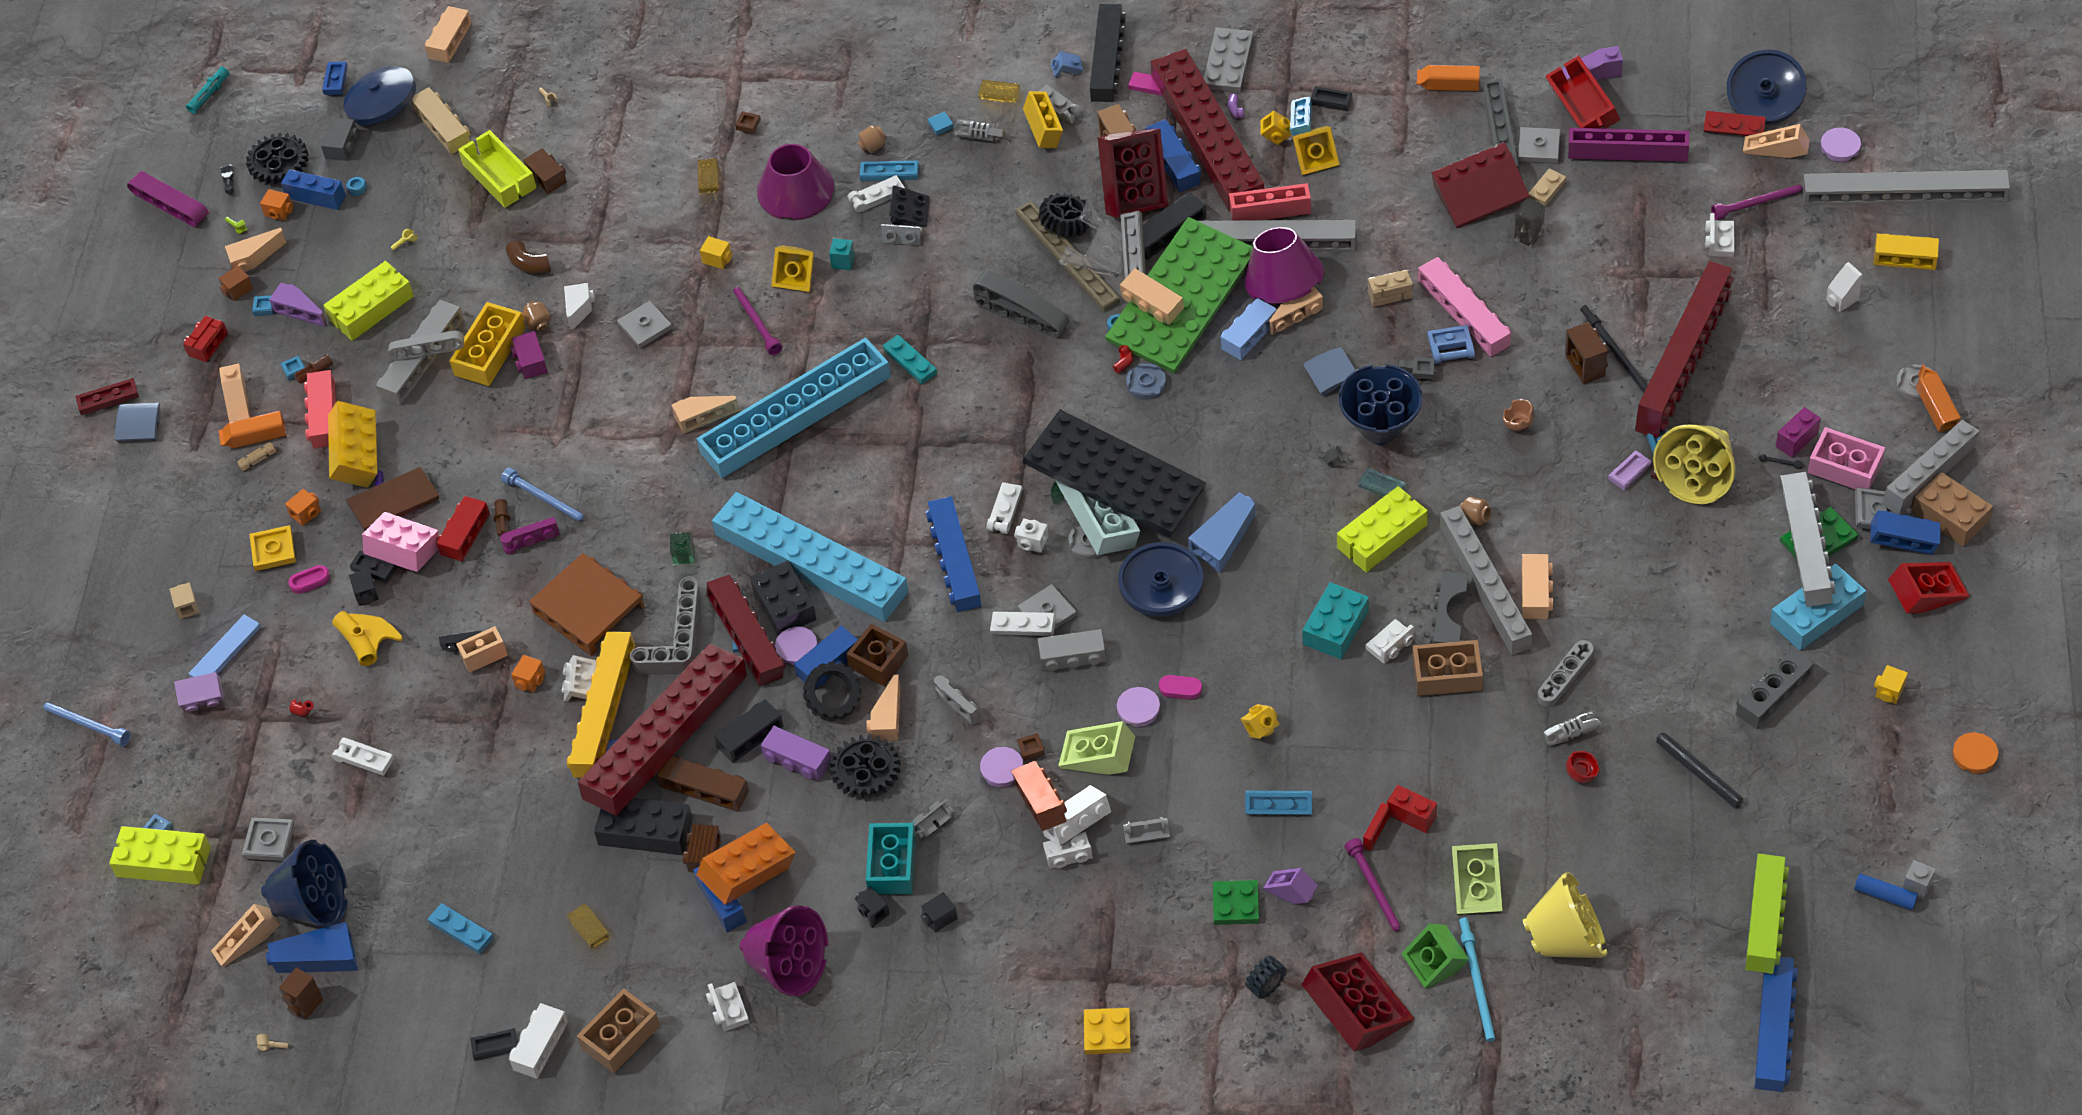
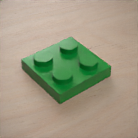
M1258 880L1213 881L1214 925L1259 924Z

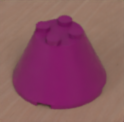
M792 906L756 923L748 930L745 938L740 941V950L743 952L746 963L777 991L786 996H801L809 992L821 978L827 960L824 959L825 946H828L827 930L819 914L810 907Z

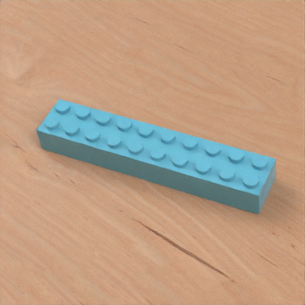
M865 337L696 438L699 452L717 474L724 478L891 377L889 363Z
M735 492L712 520L716 536L774 566L788 560L799 579L883 622L889 618L909 593L905 577L738 492Z

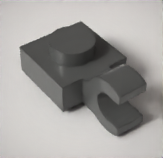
M1414 357L1413 362L1399 360V367L1409 373H1413L1412 375L1415 378L1433 380L1434 358Z

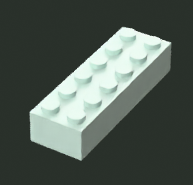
M1055 480L1097 555L1135 548L1140 530L1134 519Z

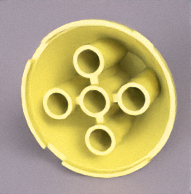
M1681 425L1667 431L1655 447L1653 463L1656 475L1660 482L1663 481L1670 489L1669 492L1680 500L1693 504L1714 502L1726 494L1734 481L1735 462L1729 434L1724 430L1713 426Z
M1570 872L1562 874L1529 912L1527 918L1523 919V924L1528 932L1531 931L1534 940H1531L1535 952H1540L1545 957L1603 958L1607 956V950L1602 948V944L1606 942L1601 926L1586 894H1580L1576 887L1580 884Z

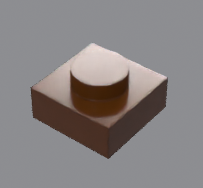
M742 111L735 124L736 130L754 134L761 121L760 115Z
M1038 733L1017 739L1024 761L1045 755Z

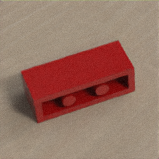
M468 496L463 497L461 502L457 504L453 516L448 519L443 533L437 538L436 544L440 555L463 562L490 515L486 502Z

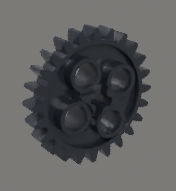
M279 133L277 137L271 134L269 139L264 136V141L257 140L258 145H252L253 150H248L249 156H246V165L250 175L253 176L254 180L258 179L259 183L265 180L266 185L271 181L274 185H276L277 181L281 183L289 169L303 172L302 167H307L306 162L309 161V153L305 143H302L301 138L297 139L296 135L290 137L289 133L285 134V136Z
M871 734L867 736V739H863V736L860 735L857 741L851 737L852 743L849 744L844 741V748L837 747L838 754H832L833 760L830 761V773L833 783H836L837 789L842 788L844 795L850 791L851 798L859 794V798L862 799L864 794H867V797L871 799L872 793L879 797L880 790L887 792L886 786L893 787V780H898L897 773L901 772L898 751L894 750L893 744L888 745L887 739L880 742L879 736L872 740Z

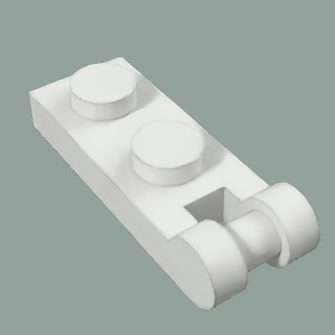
M896 175L861 191H852L848 194V199L851 203H854L853 207L856 212H863L891 200L893 185L901 188L905 187Z
M1002 482L990 519L987 521V531L994 532V530H998L1003 534H1008L1023 492L1022 486Z
M347 738L341 739L338 750H334L331 755L337 762H345L382 776L385 775L394 760L393 755Z

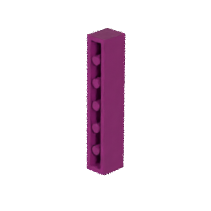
M1569 128L1568 159L1688 162L1689 131Z

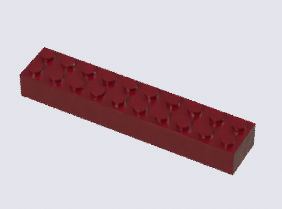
M1185 48L1151 60L1152 78L1228 211H1230V193L1265 189L1262 178L1187 49Z
M1711 261L1708 262L1638 404L1635 432L1645 435L1651 434L1654 438L1660 437L1662 431L1666 432L1669 425L1668 419L1673 417L1676 411L1675 404L1676 402L1680 403L1684 392L1682 390L1689 385L1691 378L1689 375L1690 373L1694 374L1698 364L1696 361L1703 356L1705 349L1703 346L1704 344H1709L1711 330L1715 331L1718 324L1717 318L1723 315L1725 309L1724 303L1729 302L1732 291L1729 289L1734 281V277L1731 276V267Z
M709 644L578 781L582 800L617 816L747 677L744 658Z

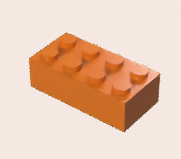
M766 822L702 858L696 875L726 905L788 870L796 852Z

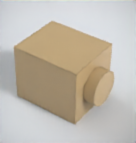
M190 582L170 588L173 605L179 619L200 613Z

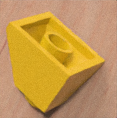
M1331 127L1316 128L1292 137L1302 175L1340 165Z
M784 245L775 247L771 286L810 292L814 252Z

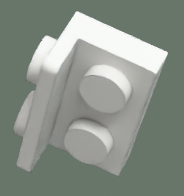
M1710 213V220L1705 223V233H1709V236H1706L1705 248H1709V256L1734 257V221L1714 220V213Z
M1395 619L1366 644V650L1385 664L1390 659H1394L1401 649L1413 642L1414 627L1412 625L1405 627Z
M573 655L569 663H565L563 675H566V680H564L562 685L564 701L568 702L571 696L587 699V690L590 689L592 684L591 676L596 670V660Z
M1086 832L1077 834L1061 846L1053 841L1043 842L1049 869L1062 868L1068 864L1082 863L1093 858Z
M735 982L716 989L713 988L712 984L708 985L710 993H707L706 996L710 1007L715 1006L716 1011L712 1013L716 1025L721 1024L723 1031L726 1032L750 1023Z

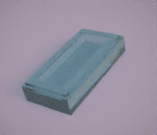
M1370 468L1366 469L1358 482V487L1383 497L1397 486L1402 490L1405 488V482Z

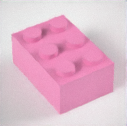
M1825 427L1810 457L1808 473L1853 489L1857 487L1871 489L1883 463L1885 447Z
M386 512L362 534L363 554L418 572L439 550L436 544L438 538L437 529Z

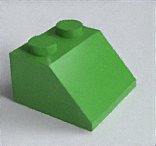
M1429 923L1401 953L1424 988H1429L1455 975L1469 961V958L1448 927L1442 924Z

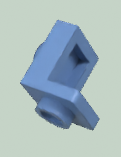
M1060 51L1051 62L1053 75L1057 78L1062 71L1080 75L1083 71L1081 58L1075 54Z

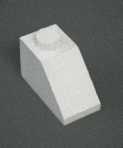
M1849 262L1840 270L1827 290V302L1839 312L1859 300L1863 274Z
M588 283L564 286L566 314L570 329H574L592 311V302H595L593 290H589Z

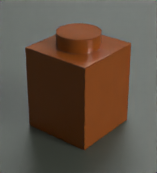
M239 266L219 277L221 292L225 297L229 296L233 301H236L253 289L249 276Z

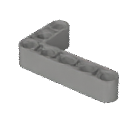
M688 576L679 583L673 646L637 647L632 650L630 658L633 669L637 674H681L695 659L701 593L696 578Z

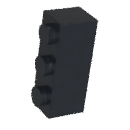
M764 699L762 702L755 704L744 715L737 717L726 728L718 731L714 736L717 748L732 763L736 762L762 743L773 726L780 729L784 727L781 714Z

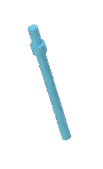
M1464 917L1459 919L1462 931L1460 936L1461 942L1469 958V967L1486 1041L1493 1042L1495 1041V1035L1475 952L1474 933L1470 930L1468 918Z

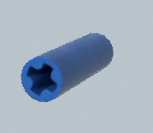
M1861 873L1854 887L1855 891L1912 911L1918 898V893Z

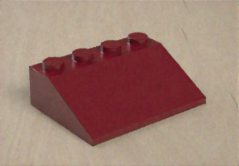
M1161 129L1115 133L1097 137L1106 215L1120 218L1123 214L1135 211L1145 212L1168 206Z
M1505 142L1431 172L1434 188L1456 228L1530 199L1522 177Z
M1362 952L1312 966L1301 984L1354 1052L1375 1045L1415 1019Z

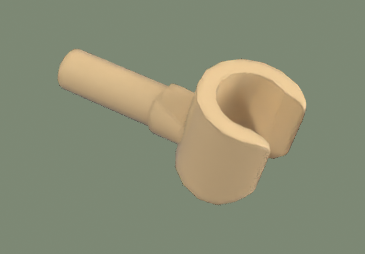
M539 88V92L545 97L548 107L551 106L550 100H554L557 103L555 93H547L543 88Z
M267 1034L257 1035V1046L260 1051H267L273 1047L286 1049L289 1047V1043L269 1041Z

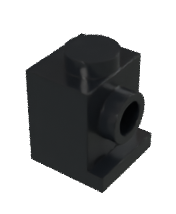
M871 886L856 895L857 909L864 918L868 917L869 925L872 928L889 916L887 903Z

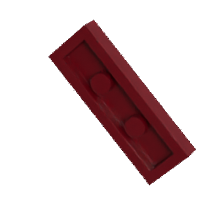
M131 378L75 397L81 415L139 398L135 380Z

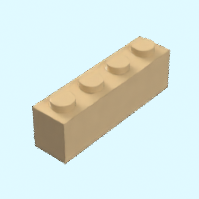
M428 87L413 96L411 104L414 112L451 155L470 142L469 136L471 134L469 129L465 125H461L458 116L452 114L447 103H442V99L437 92L434 93Z

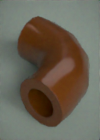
M512 241L507 244V256L512 265L520 271L531 274L551 272L547 253L530 254L526 251L525 245L521 241Z

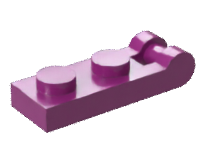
M551 517L506 532L501 535L500 540L504 552L511 555L516 552V549L551 539L560 535L555 517Z

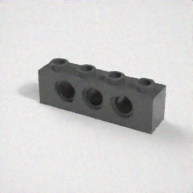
M1794 648L1788 654H1783L1774 668L1770 667L1760 681L1754 682L1746 695L1742 694L1736 702V715L1755 729H1758L1812 676L1814 662Z

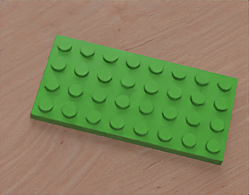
M1188 217L1147 275L1181 296L1184 309L1168 325L1165 322L1156 320L1149 312H1143L1133 302H1129L1106 334L1105 340L1117 347L1128 345L1134 355L1175 374L1247 269L1252 246Z

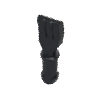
M232 165L220 168L222 178L224 179L225 193L231 195L234 192L232 185L234 173Z

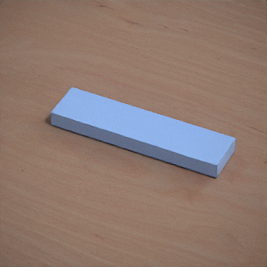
M243 615L188 673L190 678L214 672L218 674L261 628L260 623Z

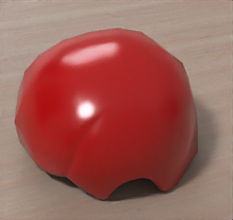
M1574 751L1566 762L1567 774L1573 781L1585 784L1591 782L1600 771L1596 758L1586 751Z

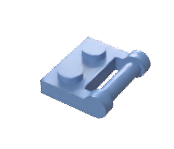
M1468 325L1427 331L1434 365L1440 364L1441 361L1466 357L1468 359L1475 358ZM1466 347L1464 350L1439 353L1440 350Z

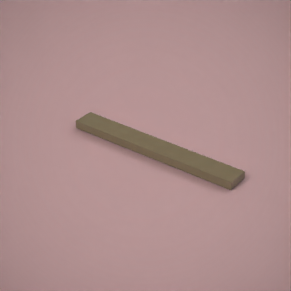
M1032 201L1015 209V213L1103 312L1120 303L1118 295L1063 235L1058 237L1055 233L1050 234V230L1046 231L1044 226H1041L1038 217L1039 208Z

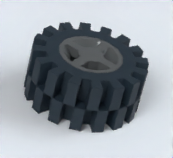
M1272 955L1266 956L1264 961L1260 960L1259 964L1254 966V970L1249 972L1250 976H1247V981L1245 982L1246 988L1259 999H1265V997L1270 996L1271 992L1276 991V987L1281 985L1280 982L1285 979L1284 976L1287 974V968Z

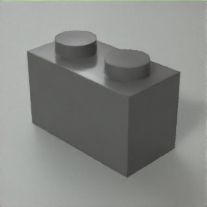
M332 117L321 144L325 159L347 161L349 154L353 151L354 141L359 136V129L356 128L354 120Z

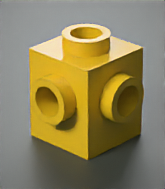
M1272 111L1260 120L1261 135L1279 145L1291 136V121L1276 111Z
M1260 704L1251 707L1249 713L1240 719L1249 736L1258 739L1271 735L1275 731L1274 728L1280 725L1277 720L1276 711L1270 706Z

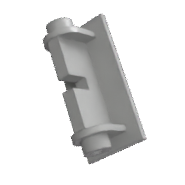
M882 224V243L920 246L923 229L919 226Z
M947 799L942 803L939 800L928 808L930 810L929 813L925 816L921 813L912 821L914 829L917 830L915 834L919 839H926L937 829L933 821L942 826L953 817L954 810L950 806H945L948 801Z
M1160 817V819L1133 823L1128 821L1127 824H1123L1126 844L1170 838L1167 818Z

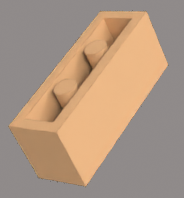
M448 6L445 12L442 13L440 21L433 28L430 38L425 42V50L429 59L446 63L451 61L472 24L468 10Z
M1136 268L1120 284L1121 296L1124 300L1133 302L1143 312H1149L1159 322H1165L1170 325L1184 309L1181 296Z
M1522 554L1523 619H1548L1549 611H1553V598H1549V593H1553V580L1548 578V576H1552V563H1548V554Z

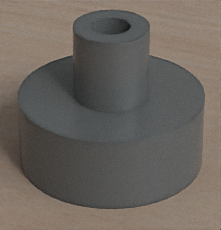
M1335 445L1322 454L1321 458L1325 464L1331 461L1336 467L1342 463L1338 457L1342 451L1338 445Z

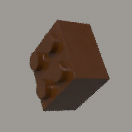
M1589 322L1567 329L1565 356L1583 385L1605 377L1606 367H1608L1607 354H1609L1606 343H1602L1597 329L1593 328Z
M873 624L869 625L847 653L848 664L852 670L882 686L887 684L909 656L906 641Z

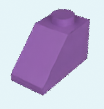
M1302 868L1273 871L1263 889L1292 904L1308 903L1313 898L1314 891L1318 885Z

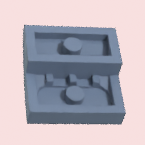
M1342 347L1322 353L1303 364L1323 397L1342 385L1343 381L1355 371L1354 366Z
M160 403L120 404L116 419L115 440L117 442L157 440V423H160Z

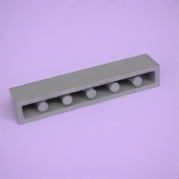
M439 300L432 307L427 318L421 322L415 334L410 338L456 331L464 320L460 307ZM432 342V343H431L432 345H435V346H436V345H440V343H438V342ZM412 346L414 349L421 348L420 346ZM438 354L395 360L391 363L386 373L378 380L376 385L380 398L401 405Z
M1961 420L1886 488L1882 505L1901 515L1913 504L1914 497L1940 472L1946 474L1975 448L1979 430Z

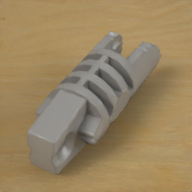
M957 119L959 126L970 127L969 133L955 131V137L993 141L994 138L1004 139L1005 131L995 128L996 124Z
M1587 712L1544 731L1545 741L1549 746L1567 742L1569 739L1572 740L1574 737L1577 738L1580 735L1600 728L1601 723L1595 718L1593 712Z

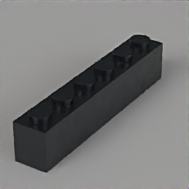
M1099 4L1090 80L1091 102H1114V95L1118 94V83H1116V80L1120 79V68L1118 66H1121V54H1119V51H1123V40H1121V37H1124L1125 32L1122 23H1126V12L1122 11V4Z

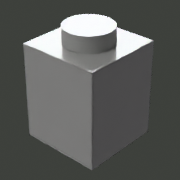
M1913 860L1905 877L1903 888L1918 893V898L1924 900L1933 882L1935 868Z

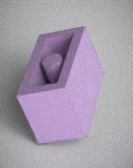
M216 672L174 681L178 705L186 712L198 710L199 706L204 705L207 707L217 706L219 702L225 701L221 679Z

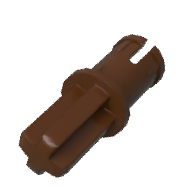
M325 354L313 363L309 362L308 366L294 374L295 379L298 383H303L307 380V373L323 371L332 366L333 362L329 355Z
M498 499L494 502L495 515L493 519L496 522L498 536L509 532L508 522L510 521V515L508 514L507 501L505 499Z

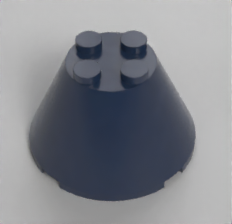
M1372 364L1355 370L1343 381L1339 390V406L1345 418L1364 438L1376 443L1378 446H1384L1398 437L1418 415L1422 406V390L1416 378L1408 371L1389 364L1373 367Z
M314 839L301 843L268 876L265 885L261 888L262 896L266 898L274 917L280 916L322 927L339 923L345 915L348 900H344V889L348 888L340 861L329 846L325 843L320 844Z

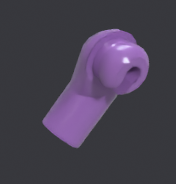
M1231 94L1228 107L1232 117L1235 119L1244 118V109L1238 108V95Z

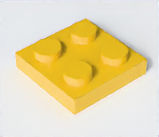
M290 525L249 534L255 571L296 562L293 534Z
M1130 1008L1084 1009L1085 1054L1131 1053Z

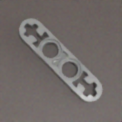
M448 331L393 341L388 346V356L393 360H404L459 350L464 346V335L460 331ZM432 342H438V343H440V345H436V346H435V345H432L431 343H432ZM412 346H420L421 348L414 349Z
M1581 640L1572 647L1539 688V704L1544 707H1551L1557 703L1592 659L1593 645L1590 642ZM1587 650V652H1583L1580 658H1578L1580 655V651ZM1575 663L1578 667L1570 670L1566 667V664ZM1561 677L1566 682L1558 685L1554 682V679ZM1551 689H1553L1551 697L1548 696L1547 698H1544V695L1547 696L1551 692Z

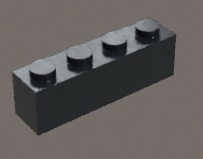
M1189 192L1142 225L1145 259L1148 260L1169 245L1188 217L1196 221H1203L1206 218V205Z

